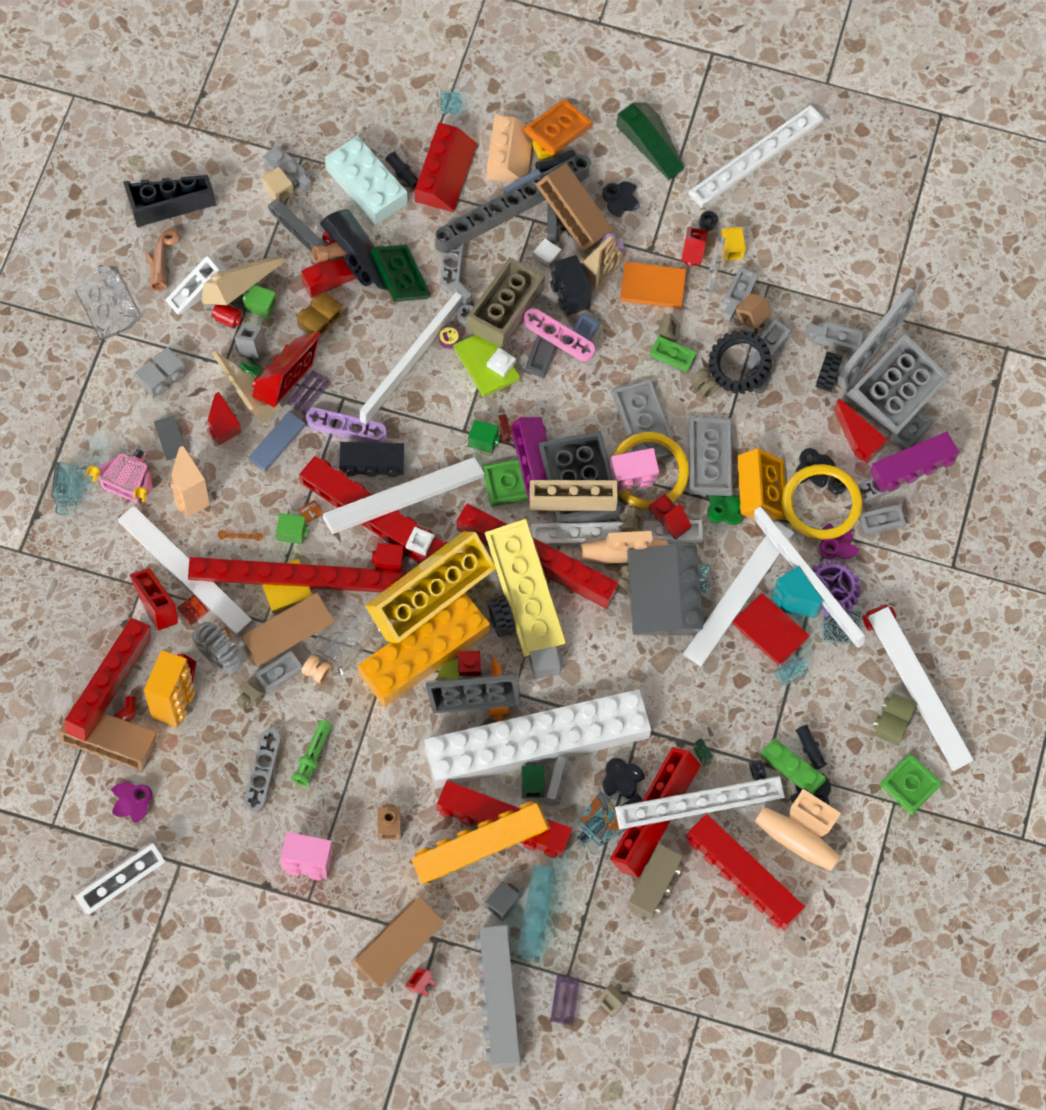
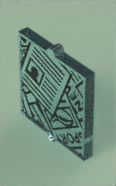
M823 610V622L821 623V627H823L822 642L855 645L830 613L828 616H825V610ZM846 610L849 617L862 630L861 611Z

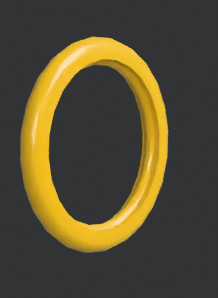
M641 432L623 440L612 456L625 454L633 446L644 442L661 444L673 453L679 466V476L677 483L667 496L672 502H675L683 494L689 479V463L681 446L668 436L656 432ZM617 490V495L635 508L648 510V506L657 500H646L634 496L629 491L620 492Z
M826 464L804 467L796 472L788 480L782 494V509L790 525L799 533L818 540L837 538L849 532L856 525L863 507L862 494L855 480L845 471ZM816 474H826L842 481L852 497L851 512L847 519L839 526L827 530L811 528L799 520L793 508L792 498L796 487L802 480Z

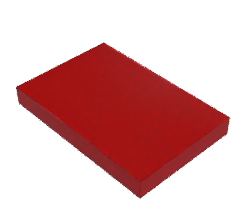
M763 593L732 622L740 632L779 667L810 637L808 633Z

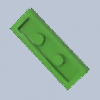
M775 738L760 753V757L798 787L812 795L826 781L825 776Z

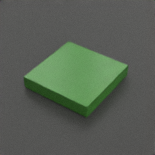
M518 459L482 466L491 507L528 500Z
M909 753L879 785L913 815L943 783Z

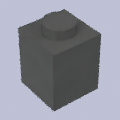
M502 881L486 900L485 908L503 921L519 902V890L510 883L505 884Z

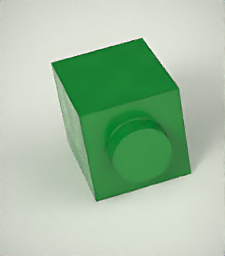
M474 419L468 436V447L492 453L494 446L498 447L500 443L499 426Z

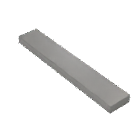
M907 288L838 373L837 377L842 389L847 391L916 306L917 301L913 289Z

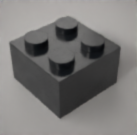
M577 255L553 262L550 286L553 293H557L559 297L558 304L560 309L565 310L567 316L590 309L592 287Z

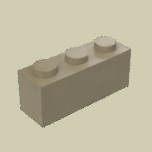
M659 844L634 890L627 908L652 920L654 914L659 915L664 906V903L661 902L663 896H669L674 886L671 882L674 875L679 877L684 867V864L681 863L683 855Z

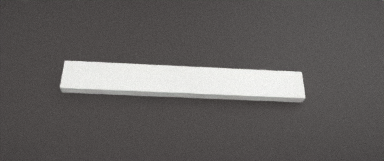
M809 105L689 190V195L703 208L821 124L824 118L812 105Z
M457 292L453 294L360 409V421L366 425L436 339L440 330L457 313L459 307L462 306L461 294Z
M475 457L323 513V519L331 533L335 534L484 477V472Z
M135 506L131 507L118 519V522L236 637L252 623V619L214 582L188 580L189 558Z
M761 506L754 510L755 522L793 569L799 566L822 598V605L858 648L865 644V635Z
M689 520L692 528L677 540L668 533L659 521H644L643 531H652V538L666 539L668 543L703 542L702 520ZM625 522L531 524V534L533 538L549 546H574L605 539L608 533L622 532L618 527L625 525Z
M776 521L775 525L790 541L794 532ZM767 535L706 620L703 629L697 633L685 650L683 656L700 667L703 666L733 620L740 613L781 554Z
M889 607L868 617L870 623L911 697L917 703L916 706L953 772L973 762L971 754Z
M777 776L615 807L619 830L782 799L785 796L781 777Z

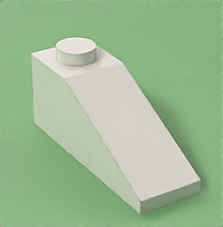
M206 256L166 299L167 303L177 315L182 314L202 299L204 283L210 279L211 274L227 269L219 260Z

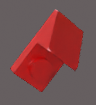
M663 494L648 506V510L675 540L692 528L682 505L675 506L666 494Z

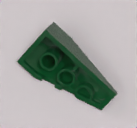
M646 102L632 103L617 114L616 127L668 180H671L684 170V165L660 116Z

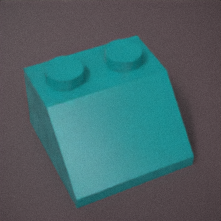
M799 566L776 580L772 600L777 607H781L784 612L809 618H816L818 616L823 600Z

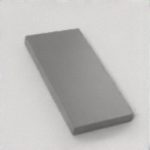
M651 379L611 390L627 438L641 432H656L674 440ZM644 442L632 447L633 452L654 448L656 461L674 456L668 448L654 442Z
M689 417V494L732 496L731 418Z

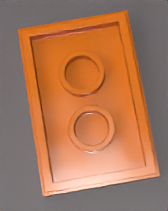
M563 99L525 126L523 132L554 156L592 128L594 122L566 99Z
M625 262L620 301L681 309L686 269Z

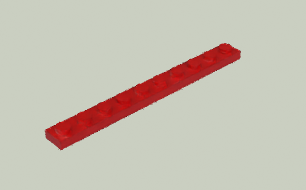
M189 557L188 580L302 586L317 589L382 593L405 576L407 571Z

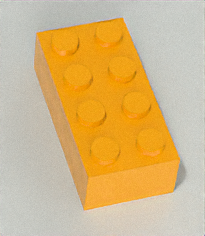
M163 650L160 651L144 688V693L152 719L177 728L179 723L185 720L187 714L186 706L188 702L193 701L196 690L193 687L194 683L192 682L187 659Z

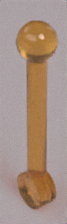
M223 530L218 532V537L221 540L226 539V537L255 539L256 541L263 539L261 533L251 535L226 533Z

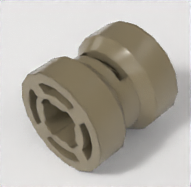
M706 369L697 372L690 380V383L699 389V393L703 398L712 395L719 387V383L715 379H711L710 373Z
M622 566L619 571V577L614 579L619 582L617 592L630 596L628 566Z

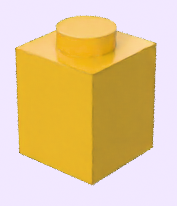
M742 227L722 229L720 244L723 252V261L744 259L746 247Z

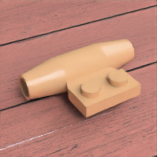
M652 531L608 533L605 539L582 543L580 547L581 560L604 564L627 563V550L666 546L668 542L666 539L652 538Z
M802 789L791 806L790 818L764 807L755 820V823L775 841L815 865L832 871L841 857L821 839L822 836L830 832L841 813Z

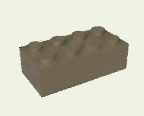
M509 257L468 314L466 330L503 348L524 318L525 312L532 307L543 291L545 275Z

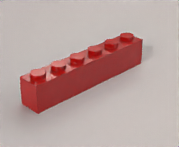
M132 617L129 619L65 719L67 734L84 742L87 741L150 642V625Z
M672 747L642 802L685 794L701 764L690 751ZM671 820L626 828L609 860L622 873L639 878Z
M446 780L436 804V811H439L441 816L460 819V822L467 826H477L489 819L495 822L500 820L498 815L509 810L513 811V813L520 811V808L448 780ZM547 819L551 829L520 842L529 850L534 851L538 849L550 858L556 859V857L562 859L571 836L572 828Z
M707 813L688 831L686 836L688 844L694 850H699L704 854L703 857L706 862L711 866L715 865L725 880H731L737 886L736 889L742 896H748L753 901V906L759 912H765L770 917V922L776 928H781L785 931L803 913L805 906Z

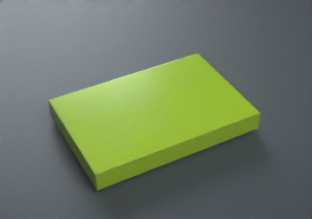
M473 335L454 344L453 349L483 398L520 381V376L514 366L505 377L488 368L487 362L500 347L477 335Z

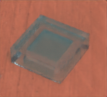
M440 93V114H460V93Z

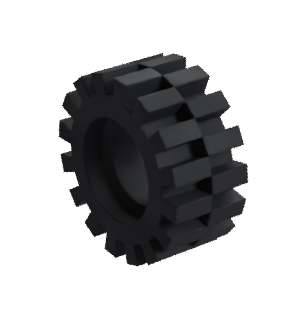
M826 352L815 387L829 392L832 391L843 356Z
M503 594L487 599L489 615L491 616L497 636L501 637L516 632L514 616L507 597Z

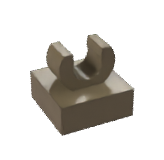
M664 314L663 320L656 322L661 329L655 330L654 333L657 336L665 337L669 341L676 342L680 323L672 314Z
M636 508L627 509V514L620 516L625 521V525L618 527L622 532L643 531L645 517Z
M243 681L238 686L240 696L236 701L240 708L244 710L250 703L257 707L262 702L261 693L247 682Z
M611 984L604 990L597 1002L614 1017L628 1001V995L625 994L623 996L618 991L620 986H613Z

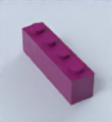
M519 417L511 426L528 503H530V480H547L538 445L540 442L547 441L546 427L543 424L542 417Z
M944 432L873 463L869 472L881 493L887 490L892 492L898 489L901 484L906 482L910 484L924 474L929 476L935 473L940 467L944 466L947 468L952 466L960 452L949 433Z

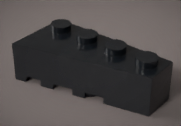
M208 175L181 177L180 180L162 178V181L154 182L146 179L141 180V183L123 181L137 227L216 206L214 192Z

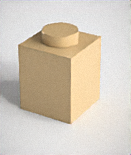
M279 166L268 170L262 176L263 188L273 200L283 201L294 194L292 182Z

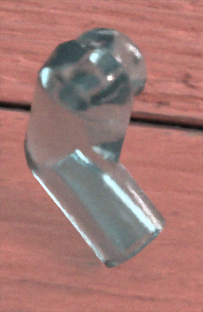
M702 563L698 569L701 594H705L711 589V585L706 580L711 567L706 563Z

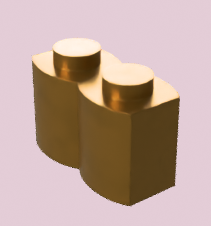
M326 292L316 295L312 299L311 305L306 309L303 308L298 313L297 326L307 334L318 331L321 333V338L343 315V305Z

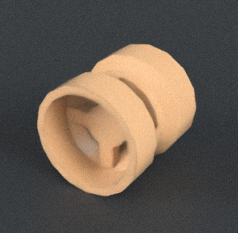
M312 654L305 662L301 672L306 676L314 677L317 683L322 684L328 677L332 665L327 662H321L319 657Z

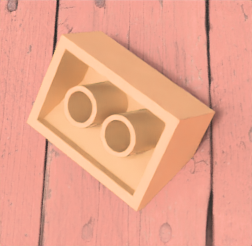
M495 114L487 164V179L515 182L526 176L529 172L533 139L523 132L527 125L516 117Z
M184 446L179 447L171 473L173 483L170 485L173 490V497L176 500L174 503L180 513L184 511L188 518L210 506L204 477Z

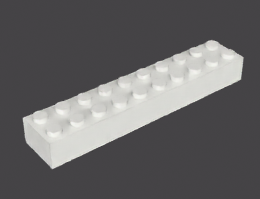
M640 689L427 738L424 739V748L434 788L436 789L444 787L446 780L455 784L521 769V766H526L528 763L542 764L555 761L558 756L568 758L648 739L651 728Z

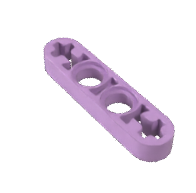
M312 408L306 414L307 425L314 430L370 443H383L387 436L386 427L378 422L369 421L365 425L360 421V418L320 408ZM315 415H318L319 419H317L316 422H313L312 418H315ZM325 417H328L327 425H324ZM338 419L342 422V425L334 428L330 425L332 420ZM359 424L363 429L359 433H354L351 431V427ZM366 427H369L368 435H365ZM380 430L378 437H375L374 433Z

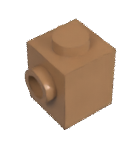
M751 293L735 308L741 325L758 328L771 314L766 297Z
M392 804L378 807V840H401L400 807Z

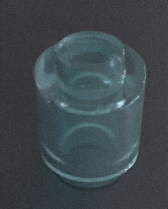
M795 655L777 665L774 674L780 684H790L807 674L806 669L808 665L803 657L799 658Z

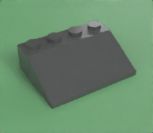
M601 431L538 443L547 480H613ZM617 496L616 511H555L557 522H599L619 518L620 504Z
M675 544L627 550L633 635H696L703 629L697 545Z
M510 671L497 675L484 673L475 677L461 675L452 679L439 677L426 682V689L433 713L521 706L518 673Z

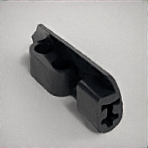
M339 210L325 217L320 225L333 241L336 240L345 251L346 265L363 286L375 284L378 289L389 291L370 252L375 246L350 210Z

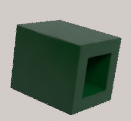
M528 763L526 766H521L522 798H544V766H539L538 763Z

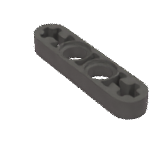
M275 199L268 205L271 214L311 252L314 246H326L280 200Z

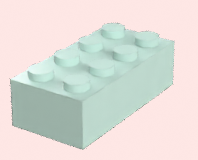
M358 135L325 157L327 172L375 226L408 204L407 191Z

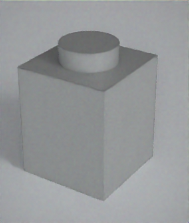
M242 324L235 336L239 355L243 357L259 359L267 346L262 326Z
M556 647L530 651L529 661L534 679L560 674V666H563V659L561 653L557 654Z

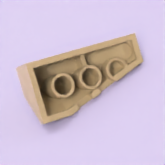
M610 235L585 259L582 258L580 260L594 291L621 264L622 253L619 251V247L616 246L614 238Z
M270 257L211 274L210 279L204 283L202 303L228 305L285 262L284 258Z
M216 351L212 352L227 376L229 375L228 379L237 389L236 391L262 423L283 408L280 403L274 408L253 398L254 388L252 384L255 378Z

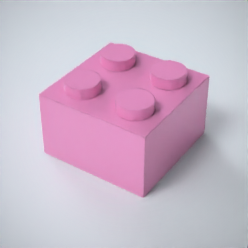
M654 448L611 456L609 464L613 480H617V490L620 492L630 491L635 486L647 488L653 486V483L656 482L659 469Z
M287 832L281 854L283 870H286L287 874L298 876L301 873L308 875L309 878L314 880L327 879L333 856L332 841Z

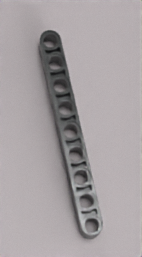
M584 154L576 155L440 227L435 235L436 250L441 253L450 252L545 201V197L535 184L566 163L579 182L583 181L589 175L590 158Z

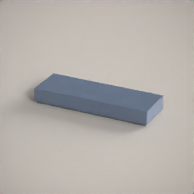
M288 412L248 457L249 461L266 472L305 428V423Z

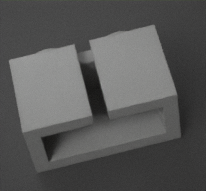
M168 347L153 358L157 363L155 366L149 361L135 372L137 382L152 398L162 395L172 383L180 381L186 373L184 363Z

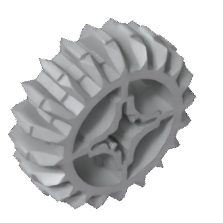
M204 621L194 629L191 637L195 646L203 656L219 670H222L223 673L231 675L244 663L243 654L237 648V645L216 625Z

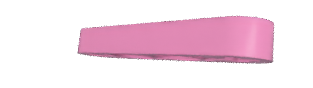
M529 309L525 312L524 325L529 330L581 361L587 362L594 357L595 346L591 341L537 309ZM537 317V321H529L530 318ZM547 326H554L556 332L549 334L544 329ZM570 336L574 342L572 344H565L562 339ZM586 348H588L589 352H585V354H583L582 349L585 350Z

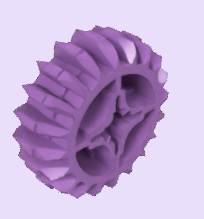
M830 559L826 565L821 561L818 567L812 566L811 570L828 591L836 583L835 588L830 593L835 599L839 600L837 602L845 612L846 610L851 611L853 605H857L859 601L857 598L861 596V591L859 590L862 586L861 583H858L859 575L852 576L855 572L854 568L847 570V563L842 567L839 565V560L832 564ZM841 579L846 583L849 592L841 584ZM822 605L819 613L823 610L825 611V616H828L829 612Z

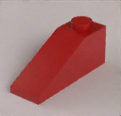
M345 258L319 262L301 270L302 283L310 298H314L316 295L356 279L347 267Z
M839 399L834 411L850 448L859 460L868 464L885 447L887 438Z
M150 567L130 574L135 590L156 629L160 631L178 624L176 605Z

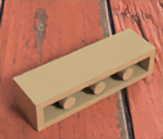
M530 480V510L616 511L617 480Z

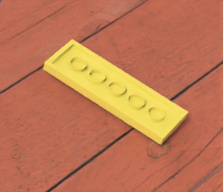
M527 519L485 532L504 595L507 597L509 606L512 609L511 612L514 616L516 632L524 657L529 656L530 651L567 644Z

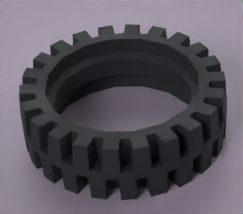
M734 330L731 331L732 334L730 335L726 333L724 338H719L717 344L712 346V351L709 354V366L712 376L719 383V386L723 387L726 391L730 390L735 394L737 392L745 394V391L753 392L755 387L758 389L761 387L762 382L765 383L767 381L766 377L771 373L772 358L770 350L765 341L759 335H754L751 331L747 333L745 330H740V332ZM736 344H749L755 347L760 354L761 361L757 372L750 378L741 381L726 377L720 366L721 357L724 352Z

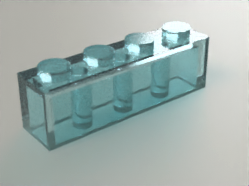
M533 865L517 959L539 963L555 868Z

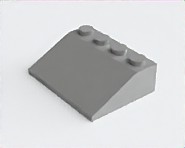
M903 334L844 396L859 411L897 434L949 379V376L906 334Z

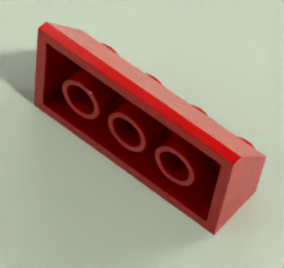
M438 122L415 188L416 203L450 212L455 211L477 146V142L458 127Z
M318 331L295 338L289 345L286 344L282 353L275 356L272 364L265 367L262 375L254 379L252 397L275 408L313 366L321 333Z

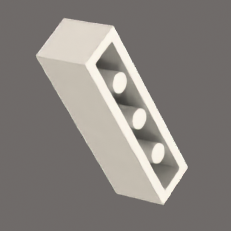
M148 843L75 893L74 897L84 912L91 914L165 863V860L155 845Z

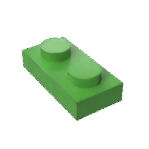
M658 336L650 352V357L688 373L697 352Z

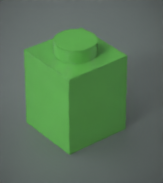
M253 285L243 296L245 311L269 319L277 302L276 293Z
M279 513L276 528L277 541L303 544L304 537H308L309 525L306 524L305 516Z

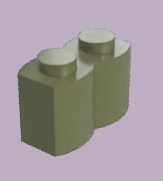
M895 693L892 694L891 698L886 697L881 707L885 711L882 717L877 716L873 728L876 729L874 735L898 746L917 703Z

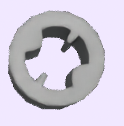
M465 304L459 307L457 311L459 323L467 325V316L464 318L463 313H470L473 306Z

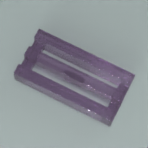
M313 370L289 398L288 404L290 406L293 405L296 410H300L305 415L330 385V381ZM314 378H317V380L307 390L304 396L299 400V402H297L296 400L307 388V386L312 382ZM323 382L321 386L316 390V392L312 395V397L303 406V404L310 397V395L315 391V389L320 385V383Z
M557 975L550 1022L573 1025L579 978L572 979L571 977L565 978ZM560 983H565L560 1018H557L555 1016ZM569 984H574L569 1019H565Z

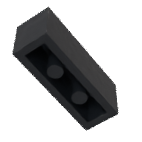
M340 442L339 469L346 473L347 476L365 474L369 477L377 475L398 477L399 475H404V443Z

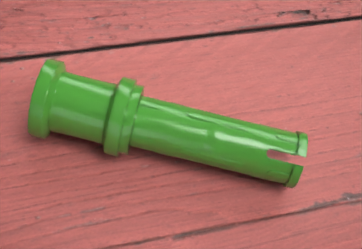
M319 721L305 755L299 759L298 769L291 777V780L296 784L305 787L310 786L311 782L309 780L313 771L318 767L317 759L332 728L329 722ZM319 736H321L316 749H314Z

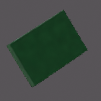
M407 244L378 246L371 249L370 252L394 302L424 300L431 296Z

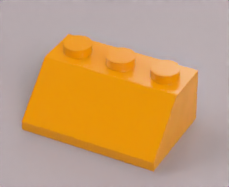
M759 448L738 455L741 514L754 519V510L761 506L771 520H785L786 517L782 509V494L786 485L784 460Z

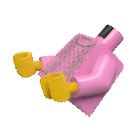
M135 449L131 457L119 454L117 458H113L98 467L89 466L85 477L93 476V482H97L98 478H100L102 488L135 503H139L141 498L142 502H146L147 496L153 490L152 475L149 472L148 465L143 463L147 455L139 449Z

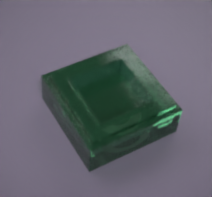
M703 739L695 741L693 750L704 767L711 764L713 755Z

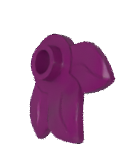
M828 523L826 526L822 528V530H827L834 527L832 524ZM853 529L840 537L822 540L819 546L821 556L825 559H835L836 557L850 559L857 555L859 548L851 544ZM826 548H832L833 552H828Z
M122 782L111 788L113 794L119 798L112 810L114 816L127 817L130 815L134 823L141 821L146 816L147 805L153 798V793L149 786L144 784L135 786L130 782ZM140 793L146 794L144 799H138V795Z

